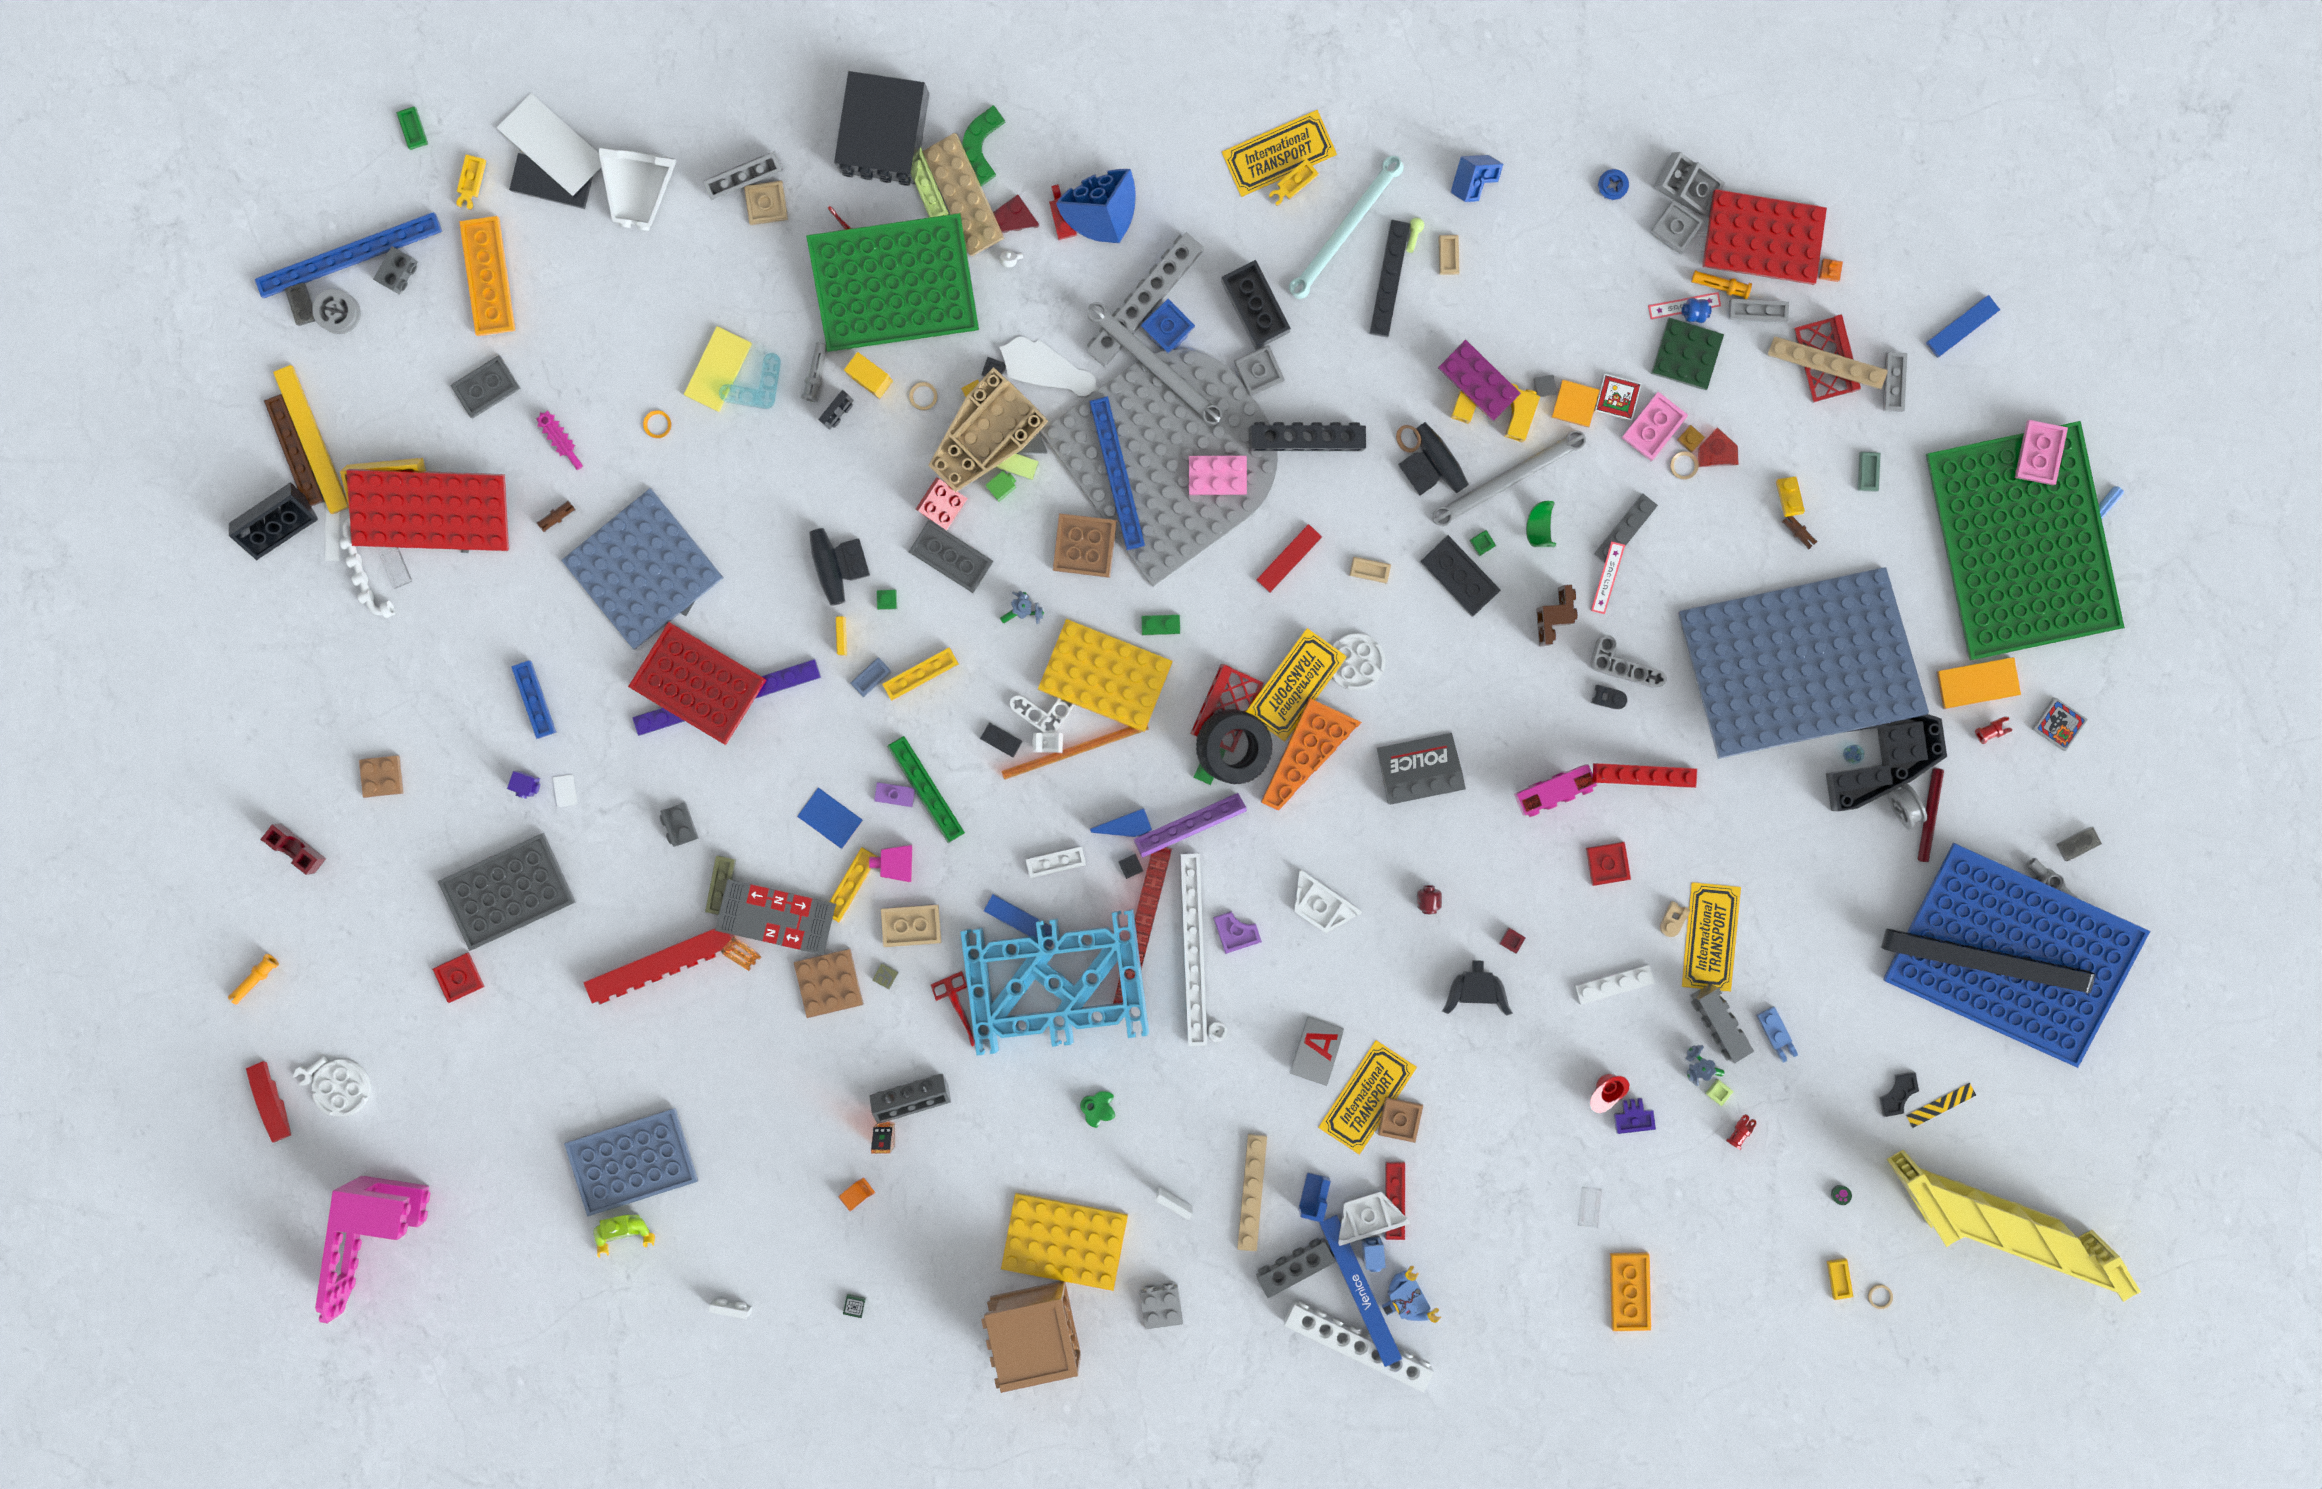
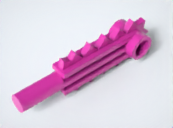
M548 410L545 413L540 412V417L536 418L539 422L537 427H543L542 433L548 434L547 440H552L551 446H557L556 452H559L560 456H567L576 470L581 469L583 465L573 452L576 445L572 444L573 440H567L569 434L563 433L564 427H558L560 421H554L555 415L550 414Z

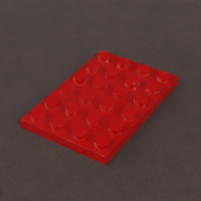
M1715 189L1712 195L1702 267L1814 285L1817 282L1827 207Z
M668 622L628 687L726 745L765 684L766 679Z

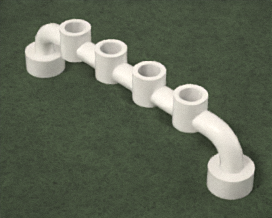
M348 518L342 526L344 538H341L339 542L344 550L348 549L350 556L346 557L345 560L348 567H354L356 574L351 576L354 585H360L362 590L357 595L358 600L361 604L366 603L369 611L375 615H383L385 618L395 615V609L390 601L381 603L380 608L374 604V595L369 589L368 577L361 565V556L357 553L356 547L352 546L350 518Z

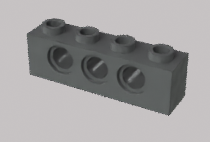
M943 1074L869 1095L872 1115L877 1124L951 1103L949 1086Z
M1316 1238L1309 1242V1246L1295 1249L1292 1255L1278 1258L1272 1266H1263L1258 1270L1256 1277L1267 1298H1270L1334 1264L1335 1259L1324 1238ZM1314 1253L1317 1255V1258L1314 1261H1308L1306 1259L1307 1256ZM1294 1262L1300 1264L1297 1270H1291L1289 1267ZM1281 1272L1283 1276L1281 1279H1274L1273 1274Z

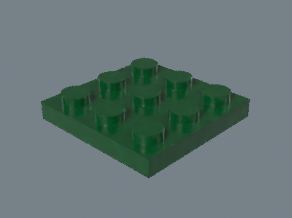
M1668 318L1651 374L1707 390L1724 334Z

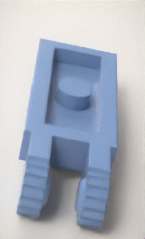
M1773 1006L1757 1014V1018L1770 1044L1776 1050L1783 1063L1787 1061V1057L1781 1049L1784 1045H1787L1793 1057L1798 1056L1792 1044V1039L1776 1008Z

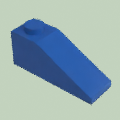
M1144 808L1090 828L1091 833L1139 837L1152 830Z

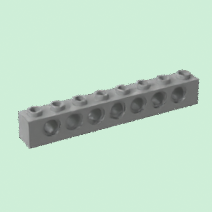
M1187 232L1183 236L1180 234L1173 243L1175 246L1171 250L1167 249L1161 257L1163 260L1159 265L1155 264L1150 269L1148 278L1146 280L1143 278L1136 286L1138 290L1134 294L1130 293L1124 300L1126 304L1122 309L1117 308L1112 314L1132 334L1137 331L1204 251V246ZM1184 251L1186 257L1179 259L1176 257V253ZM1165 266H1172L1174 271L1167 274L1163 269ZM1154 280H1158L1162 285L1159 288H1153L1151 283ZM1141 295H1147L1149 297V301L1146 303H1141L1139 301V297ZM1130 309L1137 312V315L1133 318L1126 315ZM1101 327L1099 330L1100 335L1097 338L1093 337L1087 344V347H1089L1087 353L1103 367H1106L1123 346ZM1104 339L1112 341V345L1109 347H1104L1101 343Z

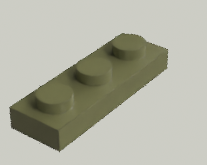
M718 855L715 857L705 909L706 913L719 915L727 879L732 880L736 859Z

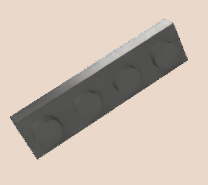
M1641 494L1594 554L1603 562H1606L1611 541L1626 546L1658 505L1645 494Z

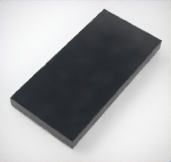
M518 153L509 190L585 209L593 176L572 196L530 157Z
M1449 535L1420 561L1472 617L1501 591Z

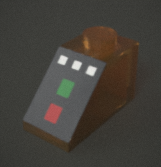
M890 1121L875 1124L873 1127L871 1154H890L895 1148V1124H890Z

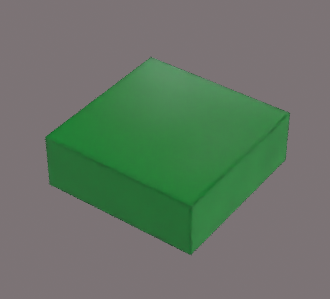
M1487 530L1469 540L1479 556L1496 546Z

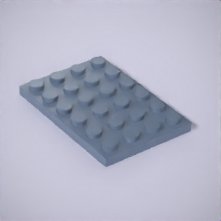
M676 1108L564 1143L587 1217L698 1181Z

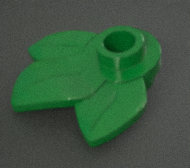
M1099 1091L1094 1096H1086L1081 1100L1080 1109L1085 1114V1120L1091 1127L1098 1128L1100 1120L1110 1121L1115 1118V1112L1109 1105L1114 1098L1112 1093ZM1089 1103H1093V1107L1091 1109L1087 1108V1105Z

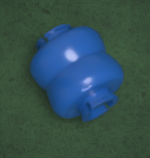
M1689 298L1683 304L1684 307L1681 310L1682 316H1684L1687 322L1704 323L1707 318H1710L1712 307L1706 299Z

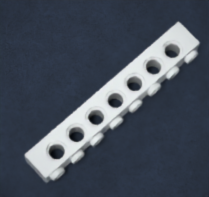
M1293 1300L1284 1319L1286 1327L1424 1393L1434 1373L1428 1361L1424 1359L1419 1361L1413 1358L1411 1353L1403 1350V1352H1400L1402 1360H1399L1395 1365L1384 1367L1380 1356L1375 1357L1372 1355L1376 1347L1370 1334L1367 1336L1361 1333V1330L1351 1325V1327L1344 1325V1322L1339 1318L1334 1317L1331 1319L1326 1316L1327 1314L1320 1309L1315 1311L1309 1308V1305L1303 1301L1296 1302ZM1305 1316L1312 1317L1310 1323H1304L1302 1319ZM1327 1324L1330 1328L1328 1331L1323 1332L1320 1330L1321 1325ZM1339 1333L1347 1334L1344 1340L1337 1339ZM1357 1341L1364 1342L1361 1348H1356L1354 1345ZM1415 1366L1416 1370L1413 1373L1406 1372L1407 1368Z

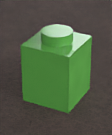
M1004 471L986 484V487L998 502L1017 488L1014 484L1016 482L1015 478L1010 472L1006 474Z

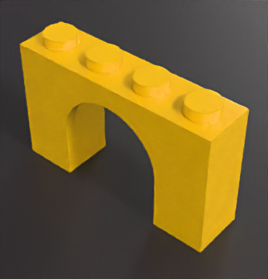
M1512 384L1521 394L1510 404L1512 414L1504 437L1523 443L1526 440L1541 396L1536 395V392L1526 389L1523 391L1518 389L1517 385ZM1461 390L1450 418L1469 424L1476 405Z

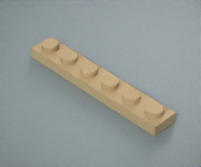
M1775 336L1768 352V356L1877 389H1882L1888 370Z
M1248 1134L1238 1250L1257 1251L1267 1145L1266 1135Z

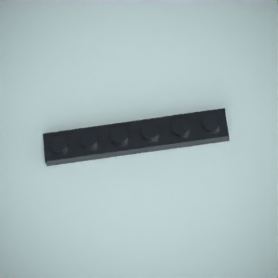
M1391 220L1370 327L1369 334L1389 337L1410 223Z

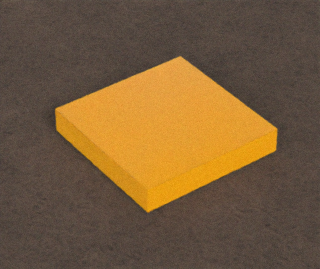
M1562 380L1551 418L1590 427L1600 390Z

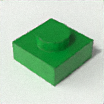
M877 590V610L897 609V590Z

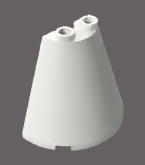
M599 148L612 222H618L619 226L631 228V224L638 226L637 229L649 231L676 164V159L644 152Z

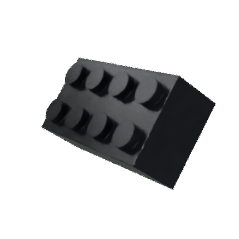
M1256 260L1221 277V283L1255 350L1290 333L1291 328Z

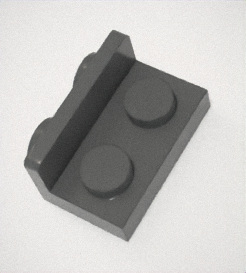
M686 803L660 811V821L663 826H666L668 832L666 837L669 844H672L673 847L699 839Z

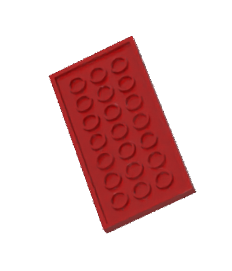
M370 469L346 470L352 546L486 551L509 550L505 474Z

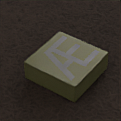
M881 963L872 981L890 989L899 972Z

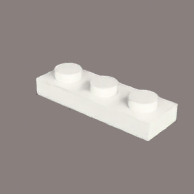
M1081 846L1026 859L1029 876L1033 878L1085 866L1086 860Z

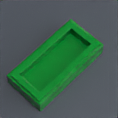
M413 106L396 112L408 149L413 150L428 145L417 108Z

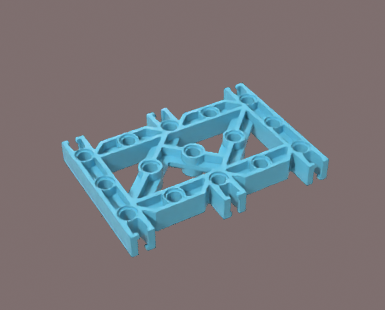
M1133 909L1124 911V915L1128 914V926L1120 925L1118 915L1122 913L1121 911L1112 912L1114 931L1109 927L1068 931L1061 938L1058 918L1050 919L1049 921L1052 924V935H1045L1043 927L1045 922L1044 920H1039L1036 922L1038 939L1034 936L994 940L989 942L986 947L983 927L972 930L973 933H976L977 944L973 945L970 944L968 933H971V929L960 931L976 1055H984L986 1052L983 1049V1039L986 1038L990 1041V1054L997 1053L999 1051L997 1035L1000 1038L1042 1034L1049 1027L1052 1047L1062 1044V1040H1058V1030H1065L1067 1041L1064 1042V1045H1071L1074 1042L1072 1026L1076 1029L1118 1025L1124 1017L1126 1019L1128 1038L1136 1037V1032L1133 1031V1021H1141L1143 1030L1141 1035L1147 1036L1149 1034ZM1122 930H1127L1130 933L1129 940L1121 937ZM1084 935L1091 936L1092 943L1090 945L1083 941ZM1047 939L1054 942L1053 949L1046 947ZM1009 944L1016 946L1015 954L1009 952ZM972 948L977 949L979 952L978 958L972 957ZM1103 948L1075 985L1068 981L1062 973L1057 972L1047 964L1054 954ZM1027 958L993 1002L987 962ZM1118 961L1123 1002L1083 1007ZM1130 968L1135 971L1134 978H1129L1126 975L1127 969ZM1089 973H1094L1097 976L1095 983L1089 981ZM1051 978L1059 980L1058 987L1051 985ZM1034 980H1037L1048 992L1053 993L1062 1000L1061 1004L1054 1011L1008 1016ZM1014 982H1018L1021 985L1020 992L1014 990ZM976 987L983 989V996L977 995ZM1137 1007L1140 1010V1016H1134L1131 1013V1008ZM1097 1011L1102 1014L1101 1021L1094 1019V1012ZM1056 1016H1061L1064 1019V1025L1056 1023ZM1020 1020L1026 1023L1025 1030L1019 1028L1018 1022ZM981 1025L988 1027V1034H984L981 1031Z

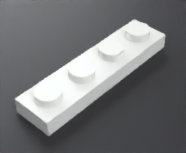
M1647 964L1577 984L1574 987L1579 1004L1582 1005L1654 984L1650 965Z

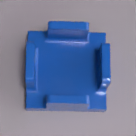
M1168 298L1141 327L1160 349L1169 354L1188 337V334L1195 328V325Z

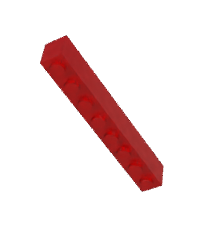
M712 929L583 983L591 1003L593 1004L598 1001L600 1005L610 1001L609 997L616 994V997L627 994V989L633 987L634 990L644 987V982L651 980L652 983L663 979V974L669 972L671 976L681 972L680 967L687 965V968L698 965L697 960L704 958L705 961L715 958V953L722 951L723 954L734 950L733 946L738 943L735 935Z

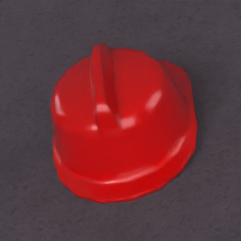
M1615 1074L1601 1076L1596 1083V1090L1590 1098L1591 1109L1596 1113H1603L1609 1110L1627 1094L1630 1086L1629 1081L1625 1077L1616 1076Z

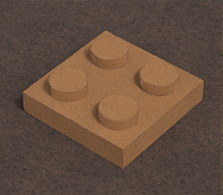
M400 756L359 760L363 798L404 794Z

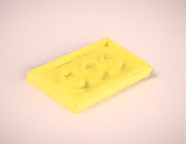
M717 326L684 392V396L720 412L752 343Z

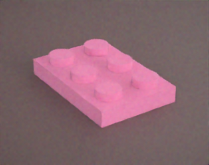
M1657 392L1621 438L1647 459L1653 461L1687 418L1688 414L1660 392Z
M2028 420L2026 422L2015 478L2056 485L2068 427Z
M1189 456V495H1247V456Z

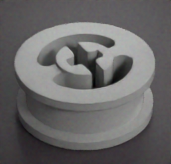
M328 289L321 292L316 297L312 307L313 316L318 325L334 334H345L352 331L359 323L361 316L360 306L355 298L339 289ZM345 302H346L347 305H348V310H347V308L344 306ZM326 307H329L332 310H341L344 313H348L347 317L337 312L334 314L331 311L326 310Z
M1905 784L1901 789L1888 793V799L1895 815L1907 829L1913 828L1914 823L1918 821L1923 823L1927 820L1924 805L1910 785Z

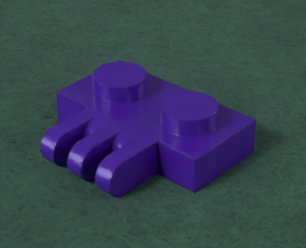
M1637 1098L1638 1106L1635 1105L1634 1099H1630V1107H1628L1627 1100H1622L1623 1113L1614 1114L1616 1133L1624 1134L1656 1130L1654 1110H1644L1642 1098Z

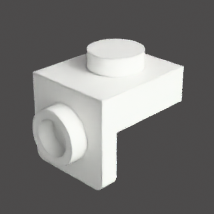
M1033 733V752L1062 753L1063 733Z

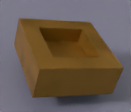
M1689 425L1677 441L1689 452H1693L1705 437L1692 425Z

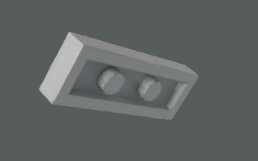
M1731 299L1729 302V319L1788 321L1789 302Z
M1888 352L1885 359V369L1888 372L1884 380L1883 411L1903 412L1905 411L1907 353Z

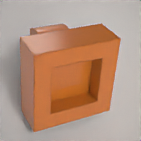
M1824 258L1821 262L1819 279L1834 282L1840 281L1843 261Z

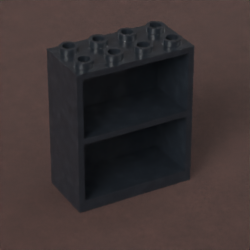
M848 71L834 164L843 176L853 177L857 175L865 180L877 178L884 183L897 181L900 185L904 186L915 184L930 95L925 82Z

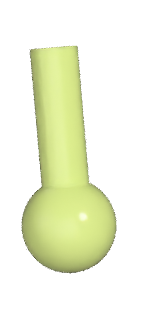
M1413 218L1410 221L1409 229L1411 233L1406 251L1409 253L1414 252L1418 233L1424 229V222L1420 218Z

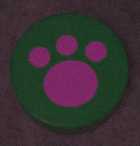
M1837 1185L1831 1191V1198L1839 1205H1846L1852 1199V1192L1844 1185Z

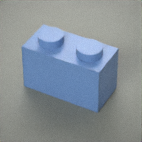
M1380 1236L1361 1239L1363 1262L1366 1270L1379 1272L1381 1269L1386 1268L1384 1245Z

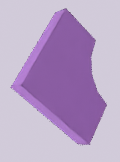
M1232 911L1213 917L1225 954L1262 942L1256 923H1242L1234 917Z

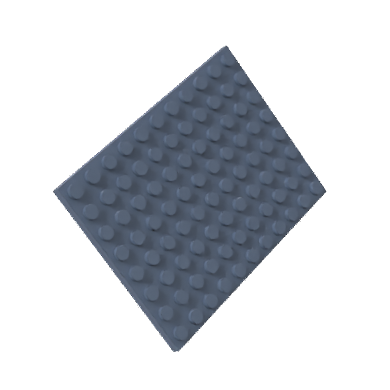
M1886 567L1687 609L1678 613L1718 759L1923 716L1929 713Z

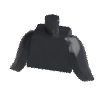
M1472 960V972L1463 971V974L1458 975L1454 979L1446 1004L1441 1011L1449 1014L1459 1002L1497 1004L1501 1012L1506 1016L1513 1014L1509 1007L1502 981L1493 975L1492 972H1484V961Z

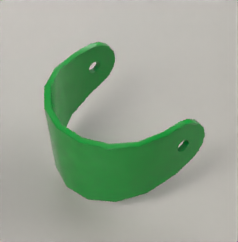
M1554 501L1537 503L1529 514L1526 534L1530 545L1533 547H1556V543L1552 542L1551 514L1555 505Z

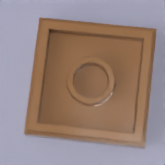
M1385 1097L1377 1134L1416 1143L1423 1104Z

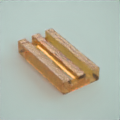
M735 937L721 950L724 956L748 971L751 969V965L756 964L755 960L761 958L758 952ZM735 944L739 946L740 948L751 954L752 957L750 958L749 956L739 951L732 945ZM728 949L731 950L732 952H734V953L737 954L738 956H740V957H742L743 959H745L747 962H744L743 960H741L740 958H738L737 956L733 955L732 953H730V952L727 951V950H728Z

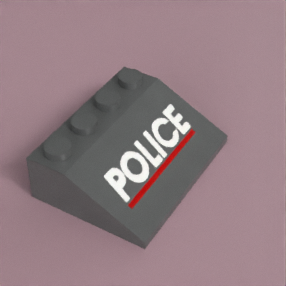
M1452 733L1377 748L1389 805L1466 789Z

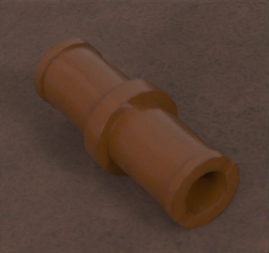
M567 500L557 509H552L550 514L537 522V524L542 528L543 532H546L557 522L561 523L564 517L576 509Z
M1787 516L1792 524L1787 519L1782 521L1793 533L1794 538L1797 537L1808 550L1812 547L1808 540L1813 545L1818 542L1806 530L1807 527L1805 525L1802 526L1794 516Z

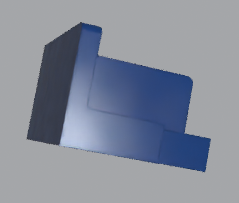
M1490 155L1461 156L1451 194L1464 202L1479 201L1484 183L1498 182L1504 164Z
M1307 1173L1298 1208L1301 1218L1323 1223L1328 1205L1326 1199L1331 1183L1329 1177Z

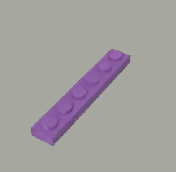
M1236 793L1134 839V843L1143 858L1242 814L1247 809L1239 793Z

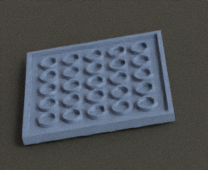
M651 488L561 560L634 650L724 578Z

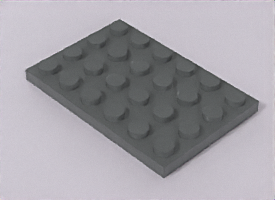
M544 833L438 881L469 951L576 903Z

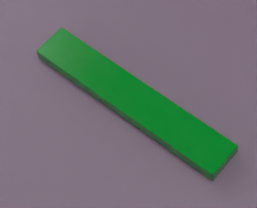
M905 736L887 746L947 843L965 833Z

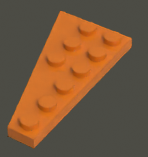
M1309 698L1263 795L1261 803L1279 811L1301 785L1318 770L1335 752L1336 748L1362 722Z

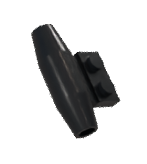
M1426 422L1418 426L1416 430L1420 434V448L1422 452L1412 454L1399 463V467L1420 496L1435 486L1439 478L1457 494L1469 485L1460 464L1442 438Z
M824 528L812 530L809 532L811 552L820 585L830 606L842 604L845 602L843 579L853 581L870 576L860 539L843 542L834 549Z

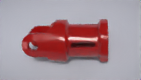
M2005 716L1990 722V725L1984 728H1977L1975 733L1980 743L1985 744L1987 740L1994 737L1999 738L2012 732V728L2002 730V724L2010 718Z
M1743 1115L1735 1125V1131L1726 1141L1741 1150L1743 1142L1747 1137H1750L1756 1127V1120L1751 1119L1749 1121V1116Z

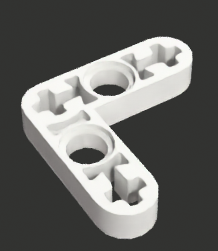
M1014 696L1010 701V707L1015 713L1044 733H1056L1075 706L1072 704L1069 707L1058 698L1047 714L1022 696ZM1020 699H1022V705H1024L1025 707H1027L1028 704L1031 705V707L1027 709L1025 715L1022 714V712L1024 711L1022 708H1014L1015 703L1013 702L1015 700L1019 701ZM1058 705L1066 707L1065 715L1059 716L1056 714L1055 709ZM1033 709L1038 710L1040 713L1039 719L1035 721L1029 718V712ZM1051 714L1061 719L1060 723L1054 722V730H1046L1047 726L1045 723H1050L1053 719L1050 717Z

